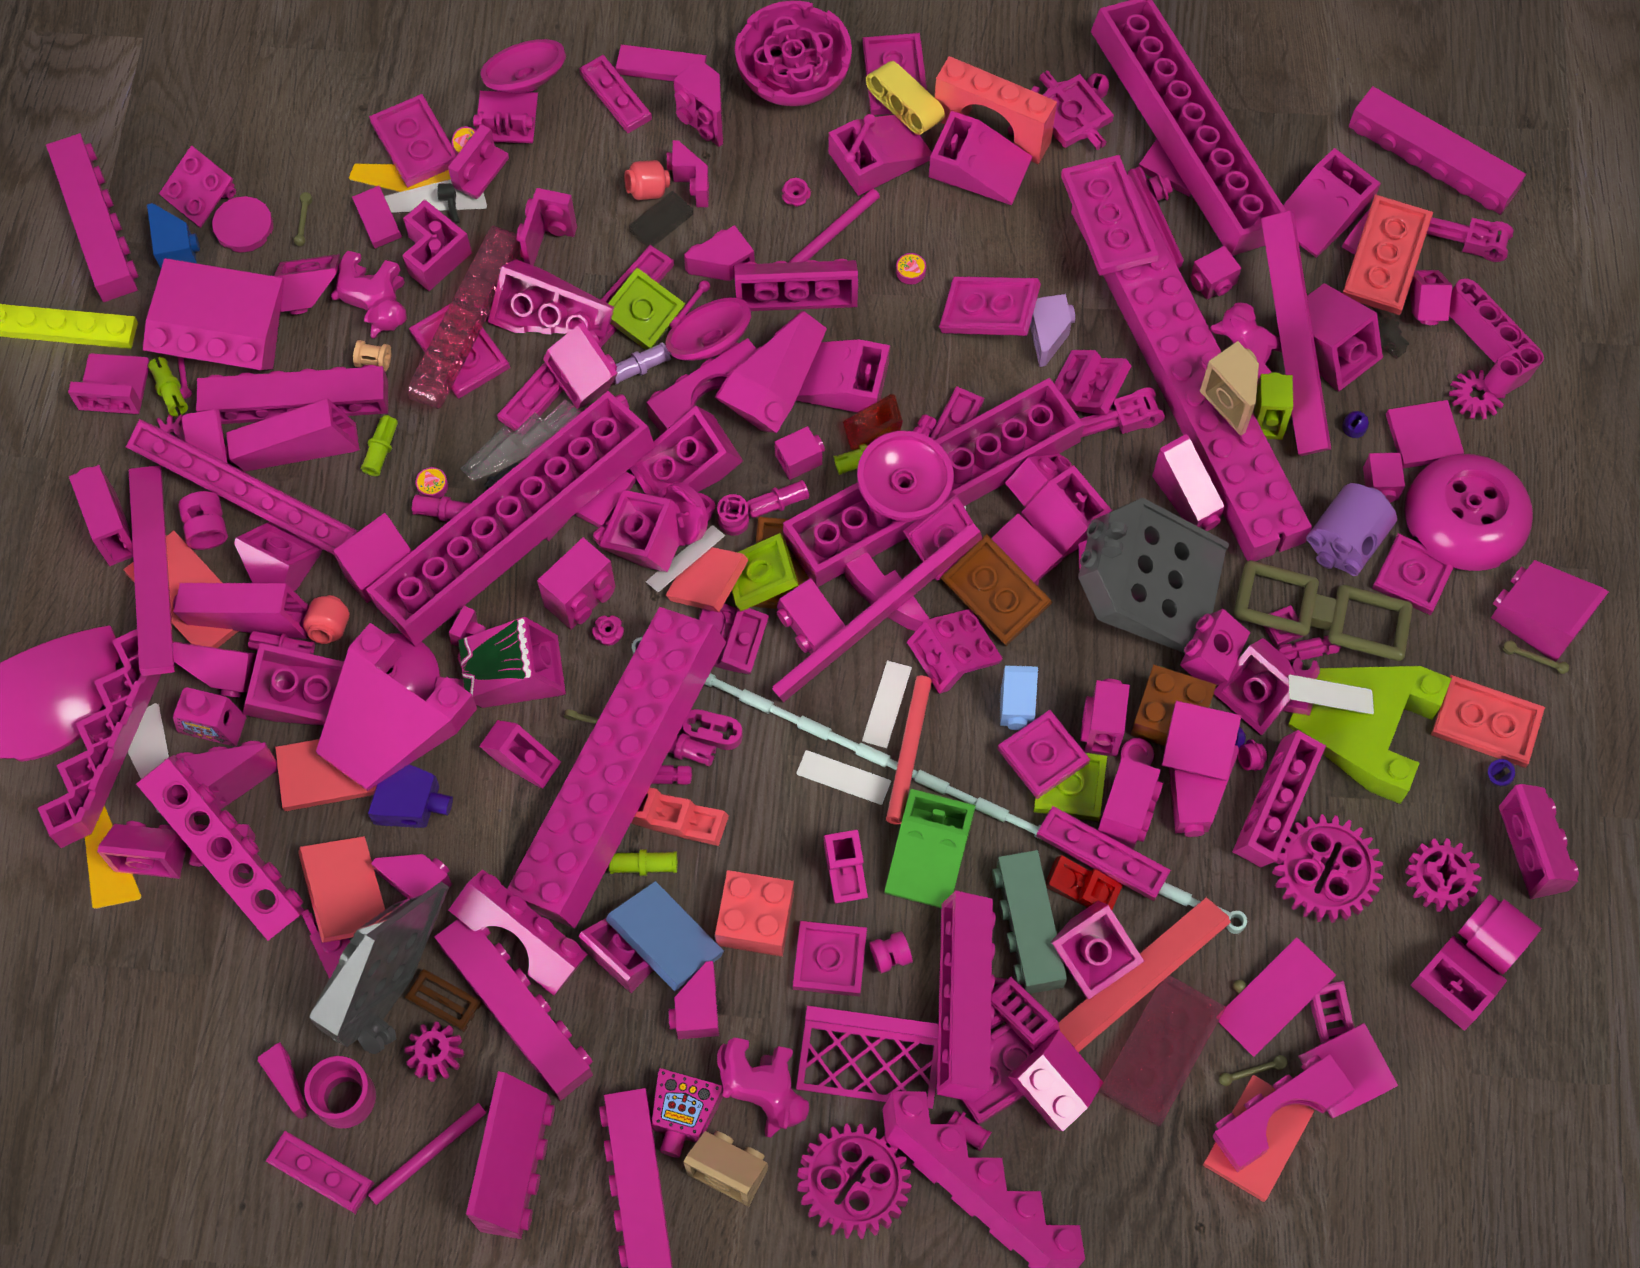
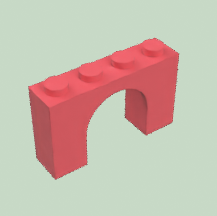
M948 57L936 77L935 98L942 105L945 113V118L940 123L946 124L951 111L968 116L972 110V105L976 104L991 108L1001 114L1012 126L1014 131L1013 143L1033 156L1032 162L1039 164L1051 143L1057 101L958 59Z

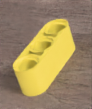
M895 61L884 64L866 76V84L869 91L915 134L920 135L944 120V109L939 101Z

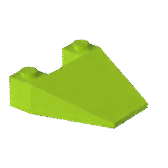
M1422 666L1320 668L1317 680L1371 689L1374 714L1313 704L1310 716L1293 713L1288 726L1292 730H1299L1326 745L1323 755L1369 792L1401 804L1410 790L1419 766V762L1388 750L1403 710L1406 709L1433 720L1443 703L1452 678Z

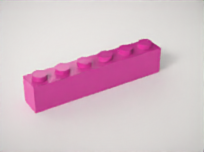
M1374 86L1371 87L1354 109L1349 127L1357 134L1369 138L1383 149L1393 152L1405 159L1407 163L1419 167L1433 178L1443 181L1455 188L1460 194L1469 196L1481 203L1486 209L1493 210L1500 215L1517 194L1526 176L1524 172Z
M80 133L46 144L91 277L102 301L106 302L138 291L134 279L138 278L139 274L133 260H127L126 255L131 252L125 237L119 238L117 231L122 230V226L116 212L112 214L109 208L113 207L114 204L108 189L102 190L101 184L106 182L100 167H94L93 161L98 159L92 144H85Z
M365 365L362 368L334 367L331 370L303 369L300 372L272 371L269 374L241 373L238 376L210 375L206 378H197L196 411L219 409L221 424L259 422L328 398L347 416L388 414V379L384 367Z
M961 891L952 893L942 903L937 1095L976 1102L990 1091L993 1084V1072L990 1071V1057L994 1049V1041L991 1038V1024L994 1019V1007L991 1006V992L995 984V977L992 974V960L995 955V945L992 943V930L995 925L996 916L993 912V899Z
M457 919L434 937L439 947L560 1101L593 1076L589 1067L593 1063L592 1059L582 1046H579L577 1049L573 1047L568 1040L572 1037V1034L561 1020L555 1023L547 1013L552 1009L540 994L535 997L527 988L531 983L520 968L513 971L507 963L511 957L499 942L494 946L487 938L491 933L489 929L483 927L474 932L460 919Z
M646 1088L604 1095L605 1106H599L602 1127H609L610 1140L604 1141L607 1162L613 1161L615 1174L609 1175V1183L612 1197L618 1196L620 1210H614L616 1231H623L625 1245L618 1246L621 1267L673 1268Z

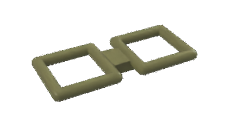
M1251 560L1244 564L1234 608L1235 618L1300 636H1306L1310 631V626L1329 630L1328 640L1331 644L1395 661L1404 659L1413 605L1409 601L1348 585L1339 586L1336 599L1317 594L1319 581L1316 577ZM1255 575L1305 587L1298 621L1248 609ZM1349 599L1399 612L1393 646L1343 634Z

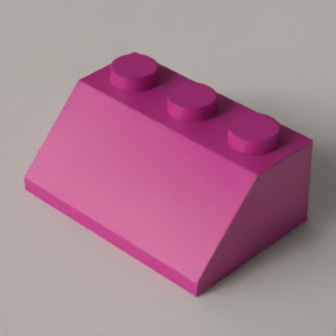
M1526 784L1515 785L1499 805V810L1530 899L1567 892L1578 882L1579 872L1575 861L1569 857L1566 848V834L1562 828H1559L1556 821L1555 803L1552 798H1548L1543 787Z

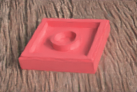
M711 547L674 579L666 596L672 602L720 612L749 560L742 553Z

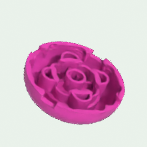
M805 1L777 2L758 10L747 19V24L741 33H738L735 43L737 68L747 86L761 98L783 106L809 105L829 96L839 87L847 75L852 56L851 39L842 21L829 10L826 13L813 7V3ZM777 50L782 52L779 56H772Z
M1455 454L1432 462L1414 479L1405 500V518L1412 536L1418 538L1427 548L1426 550L1431 557L1445 565L1451 564L1454 566L1453 568L1461 570H1489L1499 567L1501 563L1513 556L1515 557L1525 545L1533 522L1531 500L1520 479L1503 464L1476 454ZM1488 494L1494 499L1487 498L1485 495ZM1489 517L1492 519V523L1484 525L1481 518Z

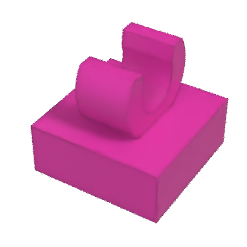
M463 606L449 631L451 644L459 647L458 640L485 631L486 627L477 623L475 610Z

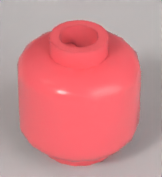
M657 160L633 162L624 175L626 191L628 194L631 193L636 200L659 199L664 195L665 189L670 186V174L668 170H664L662 164Z
M335 596L317 597L309 604L304 617L303 627L309 638L317 643L328 644L338 641L344 634L350 612L347 606Z

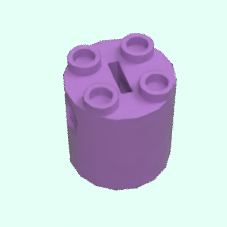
M1350 483L1342 488L1309 532L1306 539L1318 554L1316 560L1320 565L1327 569H1332L1334 566L1352 576H1357L1397 521L1396 511L1381 491L1373 487Z

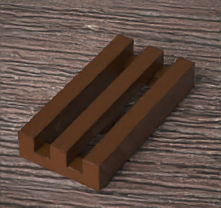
M425 969L421 971L405 997L410 1003L462 1032L466 1031L468 1028L467 1024L469 1021H472L475 1011L482 1005L479 999ZM427 980L470 1004L468 1009L424 986V981ZM417 992H421L463 1017L459 1020L416 996Z

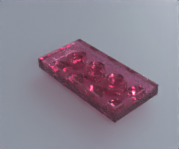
M1169 975L1159 983L1099 1092L1160 1127L1226 1007Z

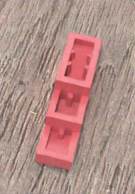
M649 788L631 824L719 846L729 815L723 810L698 806L689 799L663 795L657 789Z

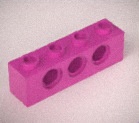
M1299 730L1281 739L1234 846L1233 853L1259 867L1277 861L1326 745Z

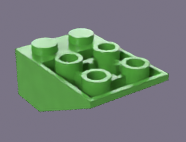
M911 789L884 893L942 908V903L955 890L976 805Z

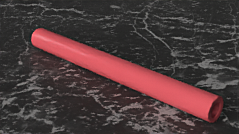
M923 675L917 676L915 680L886 821L895 825L902 823L932 683L929 677Z

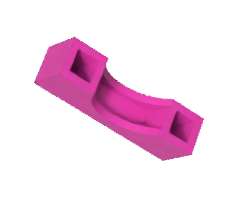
M748 338L740 343L736 342L715 359L706 360L699 369L690 375L685 374L678 378L675 384L666 390L657 391L646 402L648 417L663 434L694 408L701 396L711 390L719 389L730 371L751 357L756 347Z
M483 869L466 884L448 910L474 932L483 927L498 926L514 933L527 950L529 957L528 975L552 995H555L566 984L588 955L580 948L577 942L563 935L548 919L537 914L521 897L511 893L501 885L495 876L488 874Z
M1330 1054L1323 1059L1318 1055L1314 1056L1301 1066L1304 1072L1295 1078H1292L1290 1074L1286 1075L1273 1085L1275 1089L1273 1093L1265 1098L1261 1093L1244 1104L1247 1109L1245 1112L1237 1117L1230 1113L1215 1124L1218 1130L1214 1132L1213 1139L1237 1172L1264 1155L1269 1149L1266 1136L1267 1123L1277 1110L1288 1105L1300 1104L1309 1106L1324 1114L1354 1092V1086Z

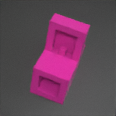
M858 830L824 835L825 856L834 904L867 899L868 894L862 866L864 861Z

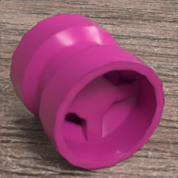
M729 494L724 496L717 505L718 525L721 531L727 535H740L747 530L749 525L748 504L740 495Z
M902 931L891 934L889 939H876L869 942L874 962L880 974L890 971L892 966L897 964L905 966L913 963L907 940Z

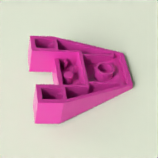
M372 623L368 624L348 648L316 749V753L367 791L457 734L477 710L473 695L447 676L430 697L424 701L386 674L400 658L401 653L396 640Z

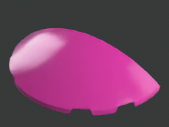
M110 625L69 634L48 641L0 663V758H15L20 762L39 759L64 749L81 737L75 723L99 712L104 705L94 681L115 672L116 663H120L119 654L112 641L116 637Z

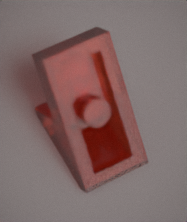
M891 393L843 421L850 449H860L859 445L866 444L868 446L884 434L901 430L903 420L894 394Z

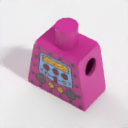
M188 687L182 690L173 715L178 733L234 747L237 746L247 719L246 715H243V712L229 698Z
M659 1069L652 1127L654 1131L665 1134L660 1149L661 1153L680 1158L685 1140L695 1143L699 1140L702 1134L707 1131L723 1099L722 1093L724 1089L722 1085Z

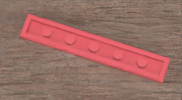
M1206 897L1140 953L1144 960L1143 963L1089 1000H1084L1058 1022L1060 1032L1077 1052H1080L1231 923L1229 916Z

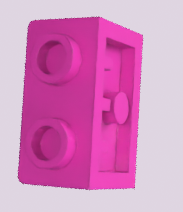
M481 124L448 166L454 188L474 199H478L509 159L507 152L495 146L490 128Z

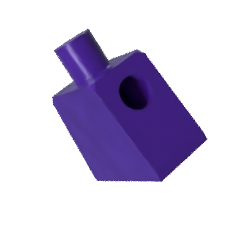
M409 764L377 785L368 815L374 825L425 828L428 825L431 812L449 815L453 797L438 793L439 783L435 775Z

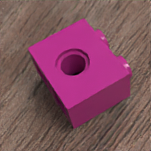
M1116 679L1097 680L1093 696L1086 697L1080 736V741L1086 742L1084 752L1117 757L1125 731L1130 685L1122 684L1121 681Z

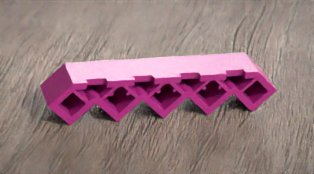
M137 629L112 640L124 667L94 681L106 709L75 723L87 751L57 765L68 793L38 807L49 836L60 848L93 833L161 674L140 675Z
M892 1091L882 1109L885 1137L888 1144L896 1151L898 1149L903 1151L914 1161L913 1166L934 1184L938 1182L952 1195L951 1199L971 1217L975 1215L990 1228L989 1232L1010 1251L1014 1249L1028 1261L1029 1268L1080 1267L1085 1260L1080 1225H1046L1041 1191H1007L1002 1158L968 1157L964 1124H930L926 1092Z

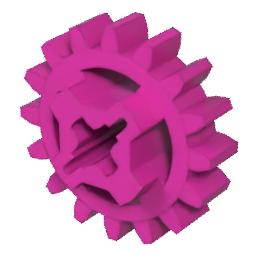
M1448 838L1444 840L1442 845H1439L1436 839H1432L1428 847L1422 843L1417 849L1418 854L1413 853L1410 856L1409 861L1412 865H1408L1405 873L1413 877L1406 884L1408 887H1416L1417 890L1413 894L1414 898H1419L1420 896L1425 898L1424 907H1428L1433 902L1436 904L1437 912H1441L1445 905L1452 912L1458 907V903L1463 907L1466 906L1470 901L1469 897H1474L1478 892L1474 885H1478L1482 877L1474 873L1480 868L1479 863H1470L1469 860L1473 853L1471 851L1463 854L1461 852L1462 843L1453 848ZM1437 856L1435 862L1428 861L1427 864H1424L1426 859ZM1459 886H1462L1459 892L1449 895V891L1452 888L1458 889Z

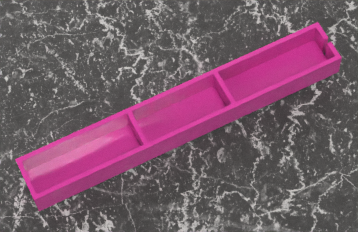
M1128 174L1159 257L1158 261L1103 275L1183 435L1187 434L1220 496L1225 506L1223 515L1246 560L1258 561L1274 555L1277 548L1279 552L1304 544L1306 543L1307 535L1312 529V525L1253 412L1246 433L1240 436L1200 392L1208 362L1220 354L1221 350L1131 176ZM1072 206L1071 213L1084 237L1079 221L1075 214L1074 208Z

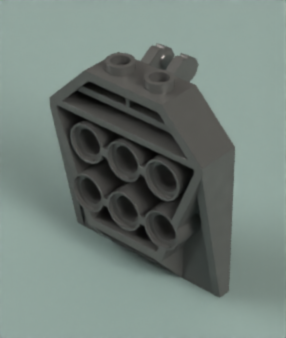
M1143 497L1092 520L1087 529L1088 538L1085 551L1080 558L1081 568L1078 578L1096 618L1109 625L1185 653L1186 645L1193 639L1197 630L1196 623L1207 613H1213L1225 552L1229 547V543Z
M440 882L422 895L397 902L355 932L352 940L342 952L337 967L309 1016L320 1031L346 1048L358 1039L362 1048L365 1051H369V1054L379 1053L385 1048L384 1045H388L397 1039L395 1030L383 1019L413 979L449 886Z

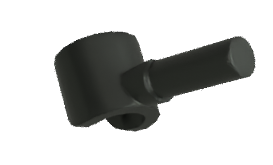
M439 183L438 200L448 201L451 220L453 223L458 224L460 221L456 209V191L454 186L450 183Z

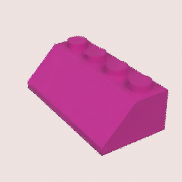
M836 259L834 261L821 262L806 260L794 263L777 261L766 264L747 262L735 265L736 298L744 300L751 311L857 307L856 260Z

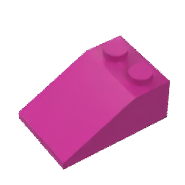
M695 406L654 441L655 447L629 469L645 494L656 496L660 489L673 483H685L696 492H699L723 479L741 464L743 459L714 415Z
M259 643L243 715L275 722L324 726L344 661Z

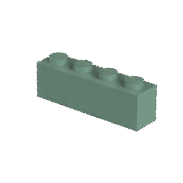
M1038 850L998 857L997 866L995 869H992L995 888H1001L1003 900L999 901V908L1002 920H1008L1010 932L1006 933V941L1009 952H1015L1017 965H1013L1015 981L1023 985V988L1029 994L1064 988L1067 977L1063 961L1051 943L1057 933Z

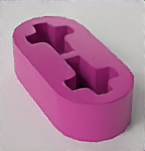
M691 710L682 725L683 733L690 735V739L710 746L713 745L723 750L735 749L740 745L743 738L741 724L736 719L704 710ZM696 720H701L702 726L706 728L699 727L697 732H693L690 724H695ZM728 727L733 728L734 735H730L728 740L723 739V733L721 732H726Z

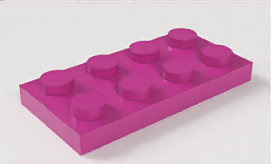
M1120 155L1062 169L1061 177L1099 276L1158 261L1159 253Z

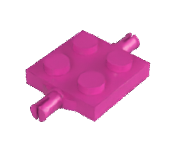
M1049 71L1043 72L1039 80L1048 89L1043 96L1057 101L1053 135L1064 148L1085 138L1090 140L1096 150H1100V147L1103 148L1107 142L1099 134L1098 130L1113 122L1114 114L1081 74L1068 81L1057 82Z

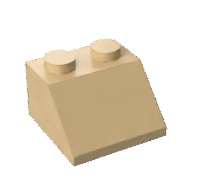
M1237 341L1208 362L1200 392L1241 436L1246 433L1256 403L1259 363L1254 353L1250 349L1244 348Z
M705 1131L684 1160L687 1175L749 1207L768 1171V1163L763 1161L765 1156L753 1148L746 1147L745 1150H742L732 1145L734 1140L724 1133L715 1131L712 1135Z

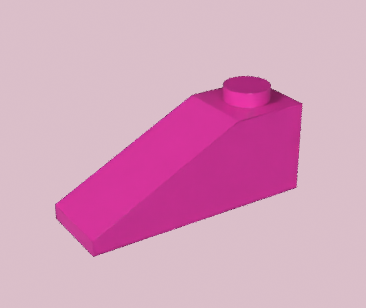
M173 641L174 662L209 687L221 689L220 695L240 697L241 692H248L256 653Z

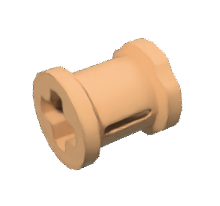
M363 340L356 342L353 353L355 367L361 368L363 365L383 366L385 372L388 370L391 361V346L389 344L375 346L366 344Z

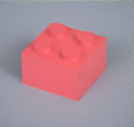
M727 870L715 931L716 943L721 947L783 957L794 897V881Z

